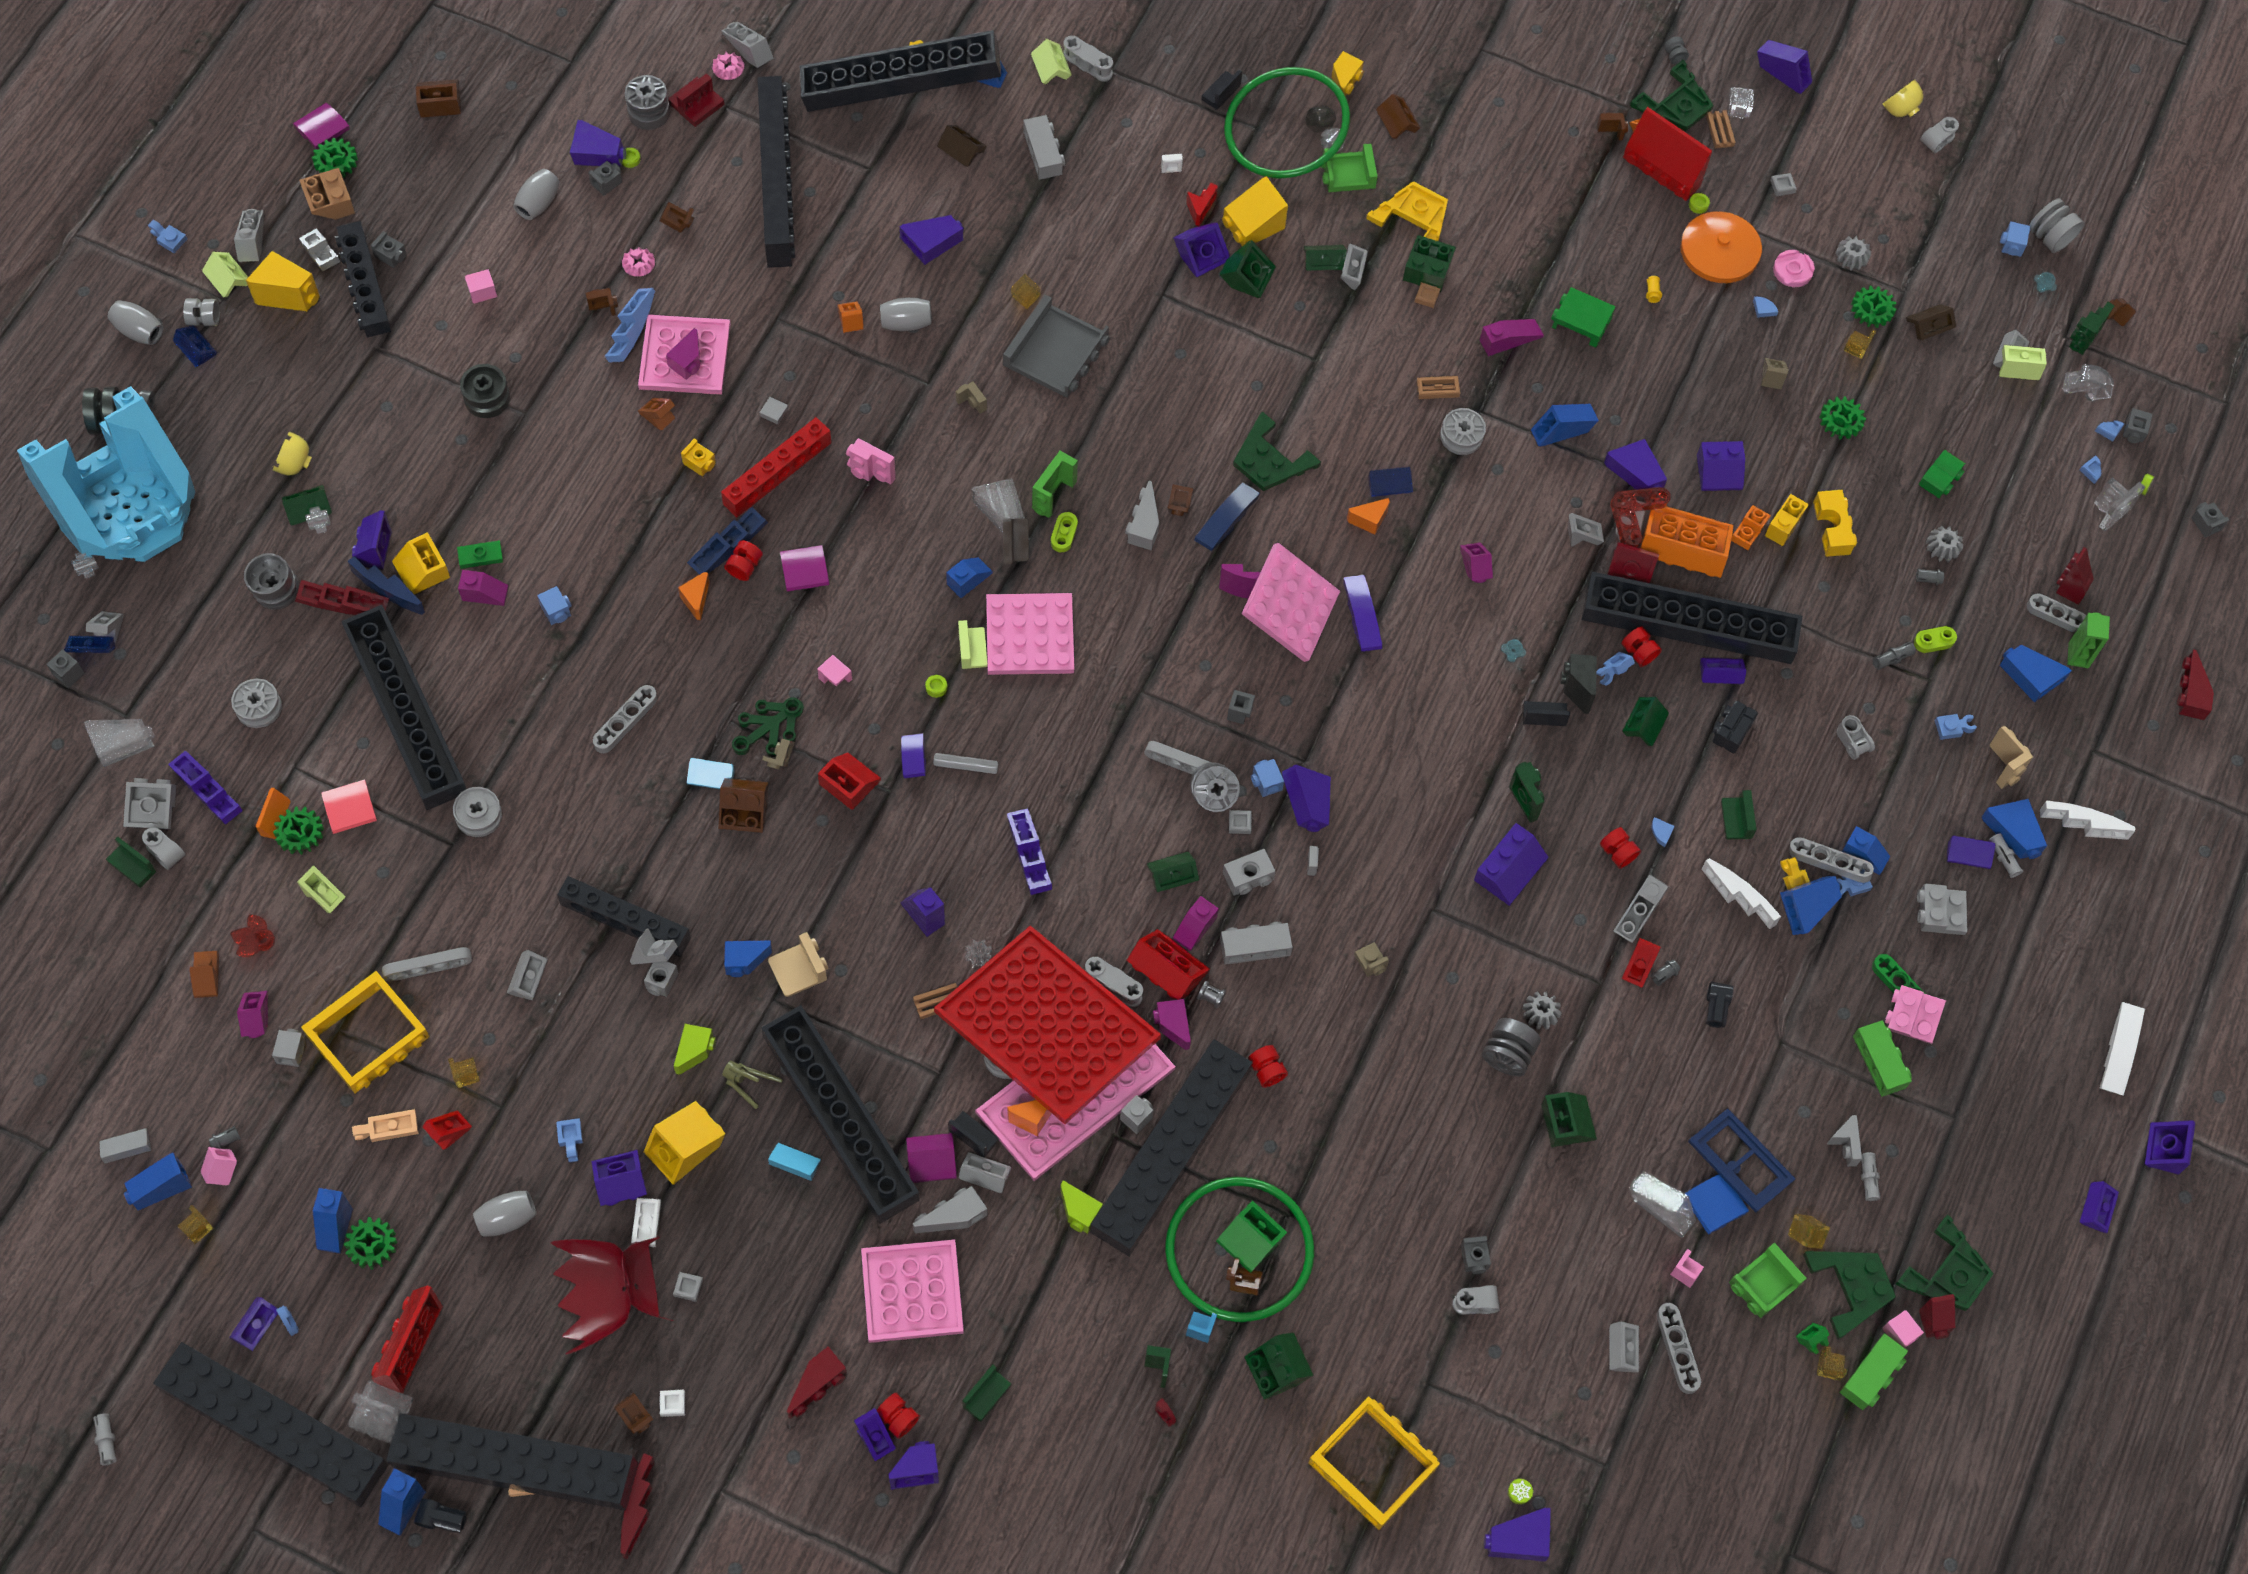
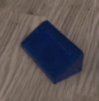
M195 326L176 329L173 341L195 367L202 365L217 355L215 349Z
M1410 467L1373 470L1369 472L1368 482L1371 497L1413 492Z
M69 636L64 651L73 653H110L115 650L116 646L112 636Z

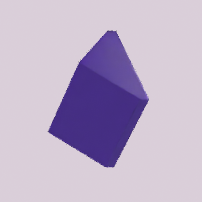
M2195 1121L2151 1122L2145 1165L2178 1175L2190 1165Z

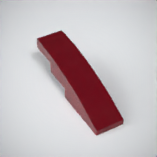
M302 579L295 602L350 615H358L380 605H383L386 611L389 601L387 597L354 587L346 586L344 589L328 583H324L322 586Z
M645 1453L638 1465L628 1506L623 1516L620 1553L627 1560L650 1516L648 1509L643 1507L653 1489L646 1480L655 1461L652 1456Z

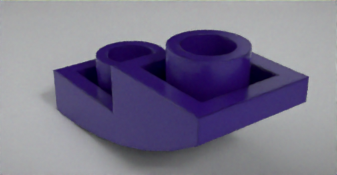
M923 733L901 736L904 778L926 776L925 739Z

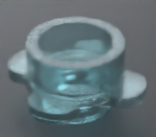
M2044 272L2034 277L2039 292L2056 290L2057 285L2054 284L2055 277L2053 274Z
M1512 639L1507 644L1501 646V651L1506 654L1509 662H1515L1517 658L1526 655V650L1523 649L1522 643L1517 639Z

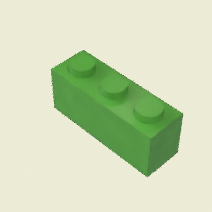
M2100 613L2087 614L2069 641L2067 665L2083 668L2091 666L2109 639L2110 616H2104Z
M1883 1020L1858 1028L1853 1038L1881 1097L1906 1089L1912 1082L1911 1072L1908 1067L1904 1066L1901 1051L1898 1047H1895L1892 1041V1033L1885 1026Z
M1884 1333L1839 1393L1861 1410H1864L1868 1405L1873 1407L1880 1398V1395L1877 1394L1881 1387L1886 1389L1894 1379L1890 1376L1894 1370L1899 1371L1907 1361L1903 1357L1908 1351Z

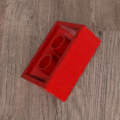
M1159 929L1139 939L1126 960L1132 964L1136 971L1145 974L1153 984L1162 987L1171 998L1177 1000L1188 996L1210 970V968Z

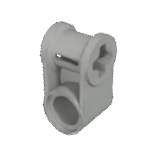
M1946 117L1925 131L1920 141L1934 154L1938 153L1944 146L1954 140L1959 123L1953 117Z
M1852 715L1846 716L1837 728V736L1845 746L1848 755L1855 760L1859 758V755L1867 751H1874L1875 745L1860 720ZM1845 726L1850 727L1852 731L1847 730Z
M148 828L142 835V840L148 852L167 870L172 868L186 855L179 845L170 840L158 828Z
M1488 1285L1463 1288L1458 1291L1453 1299V1309L1462 1315L1496 1313L1500 1311L1497 1287Z

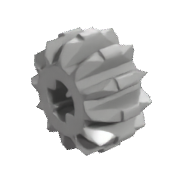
M1848 236L1838 245L1836 250L1837 262L1843 263L1842 268L1847 266L1850 271L1853 268L1859 271L1862 266L1865 267L1867 265L1868 259H1870V244H1864V239L1860 241L1857 239V236L1853 239Z
M1940 526L1938 530L1934 529L1931 531L1930 536L1926 540V544H1928L1927 551L1932 552L1931 558L1937 556L1939 557V562L1943 558L1949 562L1952 558L1955 559L1959 556V552L1963 549V537L1957 536L1958 530L1953 532L1950 526L1946 530L1943 526Z
M1538 991L1534 993V997L1528 996L1526 999L1527 1003L1523 1005V1010L1526 1011L1523 1017L1530 1019L1528 1022L1529 1026L1534 1023L1537 1024V1030L1541 1028V1025L1546 1030L1550 1028V1024L1556 1025L1558 1022L1557 1018L1561 1016V1011L1558 1010L1561 1007L1560 1003H1554L1555 996L1547 997V991L1544 992L1543 996Z

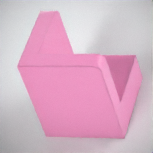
M489 269L465 276L474 304L497 297Z
M834 655L817 669L818 678L824 684L829 680L837 686L844 679L847 682L852 680L851 670Z
M208 1148L201 1168V1174L206 1183L230 1184L237 1163L232 1150Z
M1687 1249L1670 1275L1691 1288L1704 1267L1688 1257L1691 1251Z
M1907 1311L1900 1313L1882 1328L1890 1338L1903 1348L1909 1346L1924 1333Z

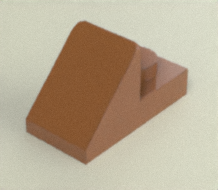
M652 398L638 410L641 416L659 430H663L675 419V416L670 411L675 406L671 399Z
M218 951L194 952V966L189 969L194 998L218 996Z

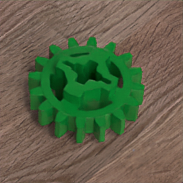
M335 138L332 139V142L324 140L325 145L318 144L319 150L313 151L315 156H312L315 170H318L320 174L339 168L342 177L345 178L346 172L352 173L351 167H357L356 161H358L355 147H352L349 141L344 143L342 138L339 142H336Z
M1872 285L1869 286L1868 290L1863 287L1860 292H1856L1851 302V305H1853L1851 312H1856L1854 318H1861L1860 324L1867 322V327L1874 324L1878 328L1880 323L1885 326L1887 321L1891 322L1896 312V302L1892 301L1893 295H1886L1888 290L1882 292L1879 286L1876 290L1873 289Z
M1845 396L1843 400H1840L1838 397H1835L1834 401L1829 399L1821 410L1819 418L1822 421L1820 425H1826L1824 431H1831V437L1835 436V434L1838 435L1839 439H1842L1843 436L1850 439L1851 435L1856 437L1858 432L1862 431L1866 418L1863 417L1865 410H1859L1861 404L1854 405V399L1849 402Z
M295 807L294 812L291 813L287 809L286 816L279 815L281 822L274 823L276 830L273 833L277 837L275 839L277 844L281 845L283 851L289 848L291 854L298 850L300 855H302L303 849L311 852L310 846L318 847L317 839H323L321 832L324 831V827L321 824V818L316 815L314 810L309 812L307 807H304L302 811H299L298 807ZM296 826L301 830L302 835L297 832Z
M368 1217L367 1223H363L360 1219L358 1220L360 1226L355 1227L352 1225L353 1233H346L345 1235L350 1240L344 1243L345 1248L349 1249L346 1251V1255L348 1258L352 1257L351 1261L354 1265L359 1262V1266L362 1269L365 1268L366 1264L369 1265L371 1270L374 1269V1264L376 1263L382 1267V1260L390 1261L389 1253H396L395 1248L392 1246L398 1243L397 1239L393 1237L396 1233L393 1229H390L391 1226L388 1222L382 1225L381 1218H377L373 1222L372 1218ZM376 1230L383 1232L385 1236L378 1235ZM370 1240H374L375 1242H372L371 1246L368 1247L367 1245L370 1244ZM356 1250L365 1252L366 1257L359 1255Z

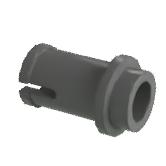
M1917 569L1916 582L1935 583L1936 586L1943 583L1944 572L1940 571V569L1936 571Z
M1673 959L1671 961L1667 960L1663 967L1651 974L1652 980L1656 985L1660 986L1673 975L1677 976L1680 966Z
M232 1126V1128L217 1135L212 1134V1137L208 1140L212 1148L221 1149L241 1138L235 1126Z

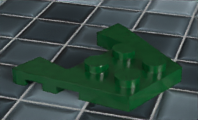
M1681 60L1670 70V75L1682 84L1659 104L1642 92L1631 101L1630 107L1643 113L1649 107L1686 132L1706 116L1707 112L1712 111L1714 105L1703 88L1699 87L1696 83L1695 76L1687 69L1686 62Z
M1263 411L1258 416L1234 459L1233 466L1262 491L1286 482L1287 479L1293 476L1303 475L1307 470L1319 468L1321 461L1307 450L1292 463L1268 443L1264 437L1275 428L1276 423Z
M1947 1214L1934 1233L1953 1246L1952 1251L1930 1281L1909 1266L1896 1285L1928 1298L1954 1294L1955 1308L1967 1311L1993 1276V1272L1978 1252L1972 1249L1965 1240L1966 1236L1953 1224V1219Z
M1807 1251L1803 1254L1811 1274L1834 1268L1851 1309V1312L1830 1319L1837 1340L1844 1337L1896 1297L1878 1253Z

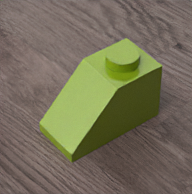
M689 1024L684 1025L674 1063L676 1074L681 1075L708 1058L710 1051H714L716 1037L713 1036L712 1029Z
M1062 1181L1060 1192L1067 1220L1074 1230L1078 1232L1084 1231L1088 1234L1091 1223L1103 1204L1069 1183Z

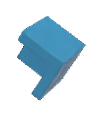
M1193 1312L1186 1336L1208 1343L1217 1314L1212 1313V1316L1209 1317Z

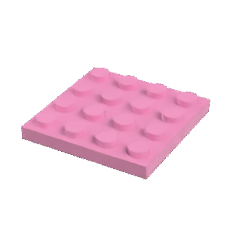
M648 315L638 382L639 390L722 395L731 325L730 320ZM695 328L698 331L700 368L696 374L691 375L686 380L668 366L666 354Z
M1276 543L1273 544L1242 615L1302 661L1306 662L1311 658L1340 590L1281 544Z
M1072 593L986 594L988 675L1074 673Z
M955 1240L861 1248L869 1343L964 1334Z

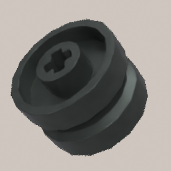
M478 364L464 372L460 380V390L464 404L471 414L480 418H493L507 409L510 403V392L506 378L498 367L490 364Z
M97 387L84 390L82 398L83 418L86 430L90 435L102 434L99 423L105 421L104 417L117 410L112 396L120 392L118 387H105L102 392Z

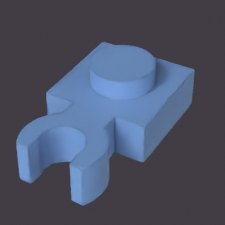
M1958 714L1936 717L1935 724L1940 740L1961 737L1963 731L1973 733L1977 728L1976 725L1969 726L1967 722L1973 720V715H1966L1963 719H1959Z
M1862 869V871H1861L1860 873H1861V874H1864V872H1866V871H1865L1864 869ZM1843 876V880L1837 879L1840 885L1841 896L1846 891L1849 892L1851 897L1871 891L1872 889L1870 881L1861 883Z

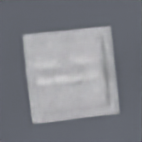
M2112 477L2094 502L2102 512L2106 513L2099 527L2107 531L2131 510L2144 491L2145 486L2138 482L2128 491Z
M368 1381L363 1393L355 1392L351 1400L355 1405V1409L347 1426L391 1444L400 1413L407 1414L414 1399Z

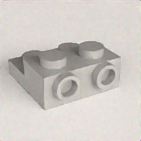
M134 778V782H126L123 827L171 829L176 785L170 784V780L157 779L156 783H148V779Z
M1924 884L1917 892V902L1920 903L1917 921L1921 923V931L1965 935L1967 933L1966 891L1949 890L1945 885Z

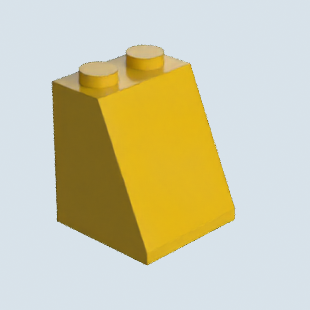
M1266 176L1224 208L1222 221L1224 226L1231 230L1237 243H1240L1242 246L1250 240L1257 243L1285 229L1288 204Z
M273 251L246 279L255 304L261 306L308 311L318 302L320 297L312 273Z
M695 1101L656 1124L643 1152L672 1184H675L720 1147L725 1132L708 1115V1112Z

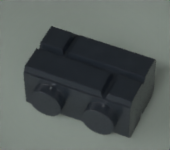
M1735 701L1732 707L1728 705L1722 714V717L1725 719L1722 723L1718 721L1712 731L1715 734L1712 740L1713 743L1724 747V749L1733 754L1736 753L1754 723L1758 712L1750 707H1746L1745 704L1739 701Z

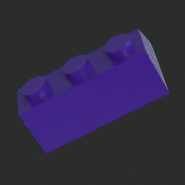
M1515 823L1478 868L1474 881L1510 906L1547 861L1548 856L1535 836Z

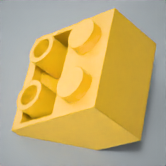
M428 532L408 541L392 560L403 583L413 594H417L450 578L447 566Z

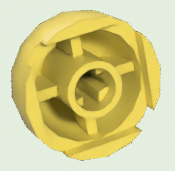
M1913 80L1885 101L1883 105L1890 114L1896 117H1904L1906 115L1911 117L1920 110L1918 106L1923 100L1922 89L1916 80Z
M290 431L288 433V436L291 437L290 441L285 439L276 460L279 467H273V471L287 476L298 474L303 467L307 469L312 458L308 456V443L302 437Z

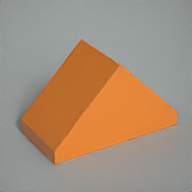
M857 301L837 305L843 333L863 329L862 309Z
M1389 498L1349 508L1347 515L1348 523L1375 535L1388 512Z
M703 572L678 587L680 598L697 620L702 618L710 585L707 572Z
M1037 1100L1007 1107L1009 1123L1038 1136L1052 1114Z

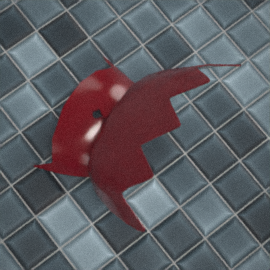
M660 1237L637 1242L629 1246L624 1252L614 1243L597 1240L567 1239L550 1242L555 1247L573 1255L571 1259L553 1274L576 1284L573 1290L558 1304V1307L581 1318L562 1337L581 1340L584 1343L566 1352V1355L600 1341L623 1326L629 1317L631 1305L648 1315L674 1321L659 1316L649 1244Z

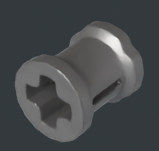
M1205 981L1197 999H1204L1214 1004V1007L1218 1009L1226 994V990H1219L1209 985L1208 981Z

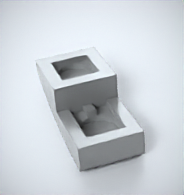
M317 229L299 238L303 247L322 272L340 262L336 253L330 248L326 239Z

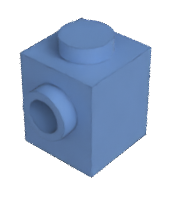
M2010 221L2006 232L2003 231L2000 238V243L2003 244L2001 252L2021 257L2027 246L2030 226Z
M557 586L537 595L540 606L551 625L564 622L571 616L569 608L572 605L566 595L562 596Z
M1274 759L1269 761L1262 760L1254 766L1251 780L1254 787H1258L1262 797L1283 790L1284 779Z

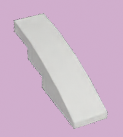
M2046 801L2040 809L2041 818L2062 819L2063 827L2084 828L2085 837L2128 840L2135 832L2134 826L2116 817L2074 804Z
M1710 858L1705 861L1702 871L1727 903L1736 900L1748 916L1756 912L1769 929L1777 925L1781 916L1749 883Z
M2124 1002L2121 1003L2109 1042L2110 1048L2104 1065L2106 1068L2099 1087L2100 1089L2124 1095L2138 1044L2145 1009Z

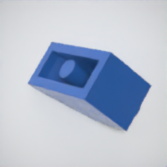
M979 558L964 559L946 572L947 585L962 598L989 577L993 571Z
M1857 826L1842 850L1843 853L1870 862L1874 868L1873 872L1878 875L1882 873L1890 858V855L1876 836Z
M725 941L724 967L726 975L732 977L749 975L772 953L771 941Z

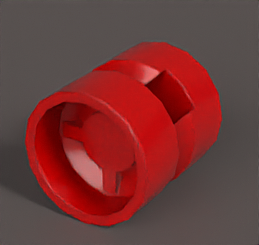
M741 540L733 551L734 555L729 557L724 567L736 579L748 581L754 571V567L761 560L763 553L756 545Z
M1638 627L1630 632L1621 643L1629 654L1633 653V659L1640 667L1650 664L1662 651L1654 640H1650L1651 636L1644 627Z
M1622 827L1610 832L1600 842V846L1606 854H1612L1611 860L1619 869L1629 865L1641 853L1640 848L1635 842L1629 841L1630 836Z
M1273 1045L1264 1046L1248 1057V1060L1253 1062L1252 1069L1258 1071L1256 1077L1263 1088L1273 1086L1288 1076L1283 1062H1278L1280 1056Z
M895 1392L876 1411L883 1424H889V1430L900 1439L916 1425L920 1415L912 1407L906 1408V1401Z

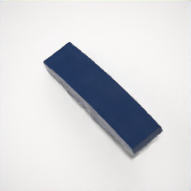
M1241 483L1196 535L1194 541L1212 551L1233 531L1235 524L1245 516L1247 509L1258 499L1260 493L1245 483Z
M751 507L738 521L734 519L720 534L716 532L687 563L699 575L703 572L710 573L733 555V551L739 541H750L768 522Z
M355 556L348 560L351 572L376 593L389 598V601L420 615L425 613L422 602L395 574L387 579L375 565L367 570Z

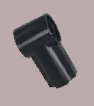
M1710 982L1707 992V1001L1709 1003L1705 1024L1713 1028H1724L1726 1026L1728 1007L1733 997V985Z
M421 1499L414 1524L428 1529H435L436 1527L461 1534L466 1523L467 1512L442 1506L441 1503L430 1499Z

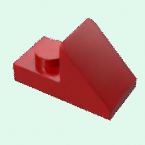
M1210 183L1207 190L1204 189L1200 196L1187 192L1186 203L1193 221L1198 227H1200L1217 198L1218 186Z
M1640 938L1622 979L1643 988L1661 947Z
M457 1110L426 1120L422 1127L445 1150L468 1132L472 1126Z

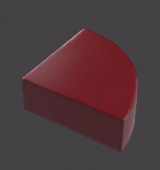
M1160 1399L1155 1405V1411L1166 1425L1171 1427L1177 1422L1176 1418L1164 1399Z

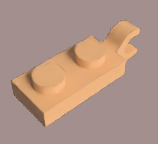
M415 1109L368 1117L369 1124L352 1127L355 1140H362L370 1136L371 1142L419 1134Z

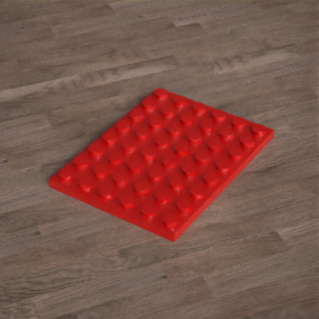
M1031 925L934 1007V1013L1064 1124H1067L1161 1039V1034Z

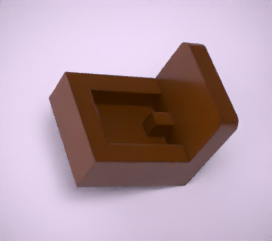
M1603 113L1599 116L1597 130L1598 132H1617L1618 140H1623L1625 133L1628 132V121H1625L1624 113Z
M668 202L659 221L681 233L685 227L689 228L694 220V217H692L694 209L690 207L688 211H685Z
M610 288L586 292L589 311L610 307L611 315H616L615 308L618 307L616 295H611Z
M2123 298L2112 299L2110 303L2115 305L2108 320L2114 319L2121 326H2125L2137 311Z
M1172 485L1167 507L1168 510H1172L1171 514L1183 516L1184 513L1189 514L1193 488Z
M1235 1258L1233 1267H1228L1226 1277L1230 1281V1291L1258 1296L1263 1272L1253 1270L1250 1273L1245 1268H1240V1259Z
M634 1393L614 1407L633 1434L636 1432L642 1433L650 1427L649 1422L653 1418Z

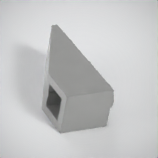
M733 22L721 31L745 60L758 68L773 59L766 38L743 24Z
M248 209L242 212L234 238L238 262L259 261L263 239V210Z
M1148 481L1146 488L1141 489L1139 496L1141 502L1139 505H1135L1132 517H1134L1133 522L1128 523L1125 534L1128 535L1129 544L1152 551L1159 531V519L1152 482Z
M1649 875L1615 927L1614 932L1633 943L1670 886Z
M972 1186L968 1189L962 1188L948 1202L944 1200L934 1207L935 1210L929 1214L923 1213L914 1220L913 1231L914 1233L969 1228L987 1216V1208Z

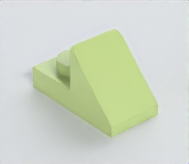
M312 866L297 881L307 897H312L327 913H331L346 897L315 866Z

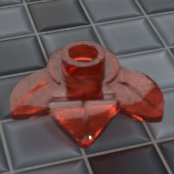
M249 914L247 927L230 933L234 942L239 945L236 954L241 957H251L259 951L269 950L275 943V936L267 929L266 921L257 915ZM263 938H267L265 943H260Z

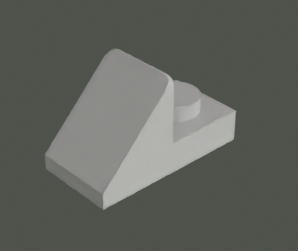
M1573 513L1569 514L1568 533L1571 547L1583 540L1595 545H1600L1604 542L1601 523Z
M101 611L86 623V632L94 633L95 642L115 644L122 624L123 614Z
M647 928L635 945L630 963L634 965L668 961L678 946L674 940L655 941Z
M1852 1115L1827 1143L1828 1145H1843L1842 1153L1843 1158L1847 1159V1166H1857L1862 1160L1857 1115Z

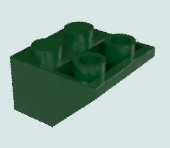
M1417 235L1405 266L1403 281L1419 286L1421 282L1441 288V292L1456 247Z
M1571 1092L1545 1095L1541 1106L1551 1147L1595 1141L1597 1139L1585 1095Z
M1294 1332L1276 1335L1244 1356L1264 1400L1292 1389L1314 1376Z

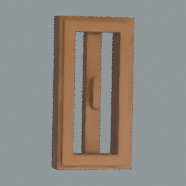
M1723 110L1722 113L1715 111L1714 114L1707 112L1706 118L1714 147H1733L1735 139L1727 110ZM1713 119H1716L1722 143H1720Z
M1458 376L1417 378L1416 384L1418 385L1419 399L1460 397ZM1435 384V386H1422V385Z
M954 983L914 996L913 1001L920 1020L936 1015L934 1008L922 1011V1009L939 1004L949 995L947 993L953 992L957 988V984Z

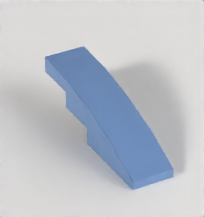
M653 288L638 289L619 313L618 318L622 323L611 335L615 343L605 355L608 362H624L634 347L651 308L655 293Z

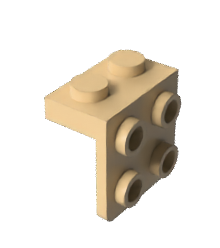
M2003 726L1998 730L1990 744L1992 750L2007 765L1996 782L2001 789L2008 784L2010 786L2016 784L2033 758L2030 750L2019 742L2014 732Z
M807 932L799 935V945L776 954L768 960L774 976L786 997H790L827 980L826 970L829 969L824 957L820 958L817 953L819 947L815 938L810 939Z

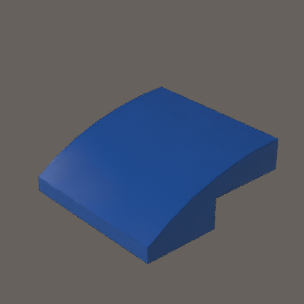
M1719 1174L1682 1195L1708 1234L1725 1227L1729 1222L1749 1212L1740 1196Z

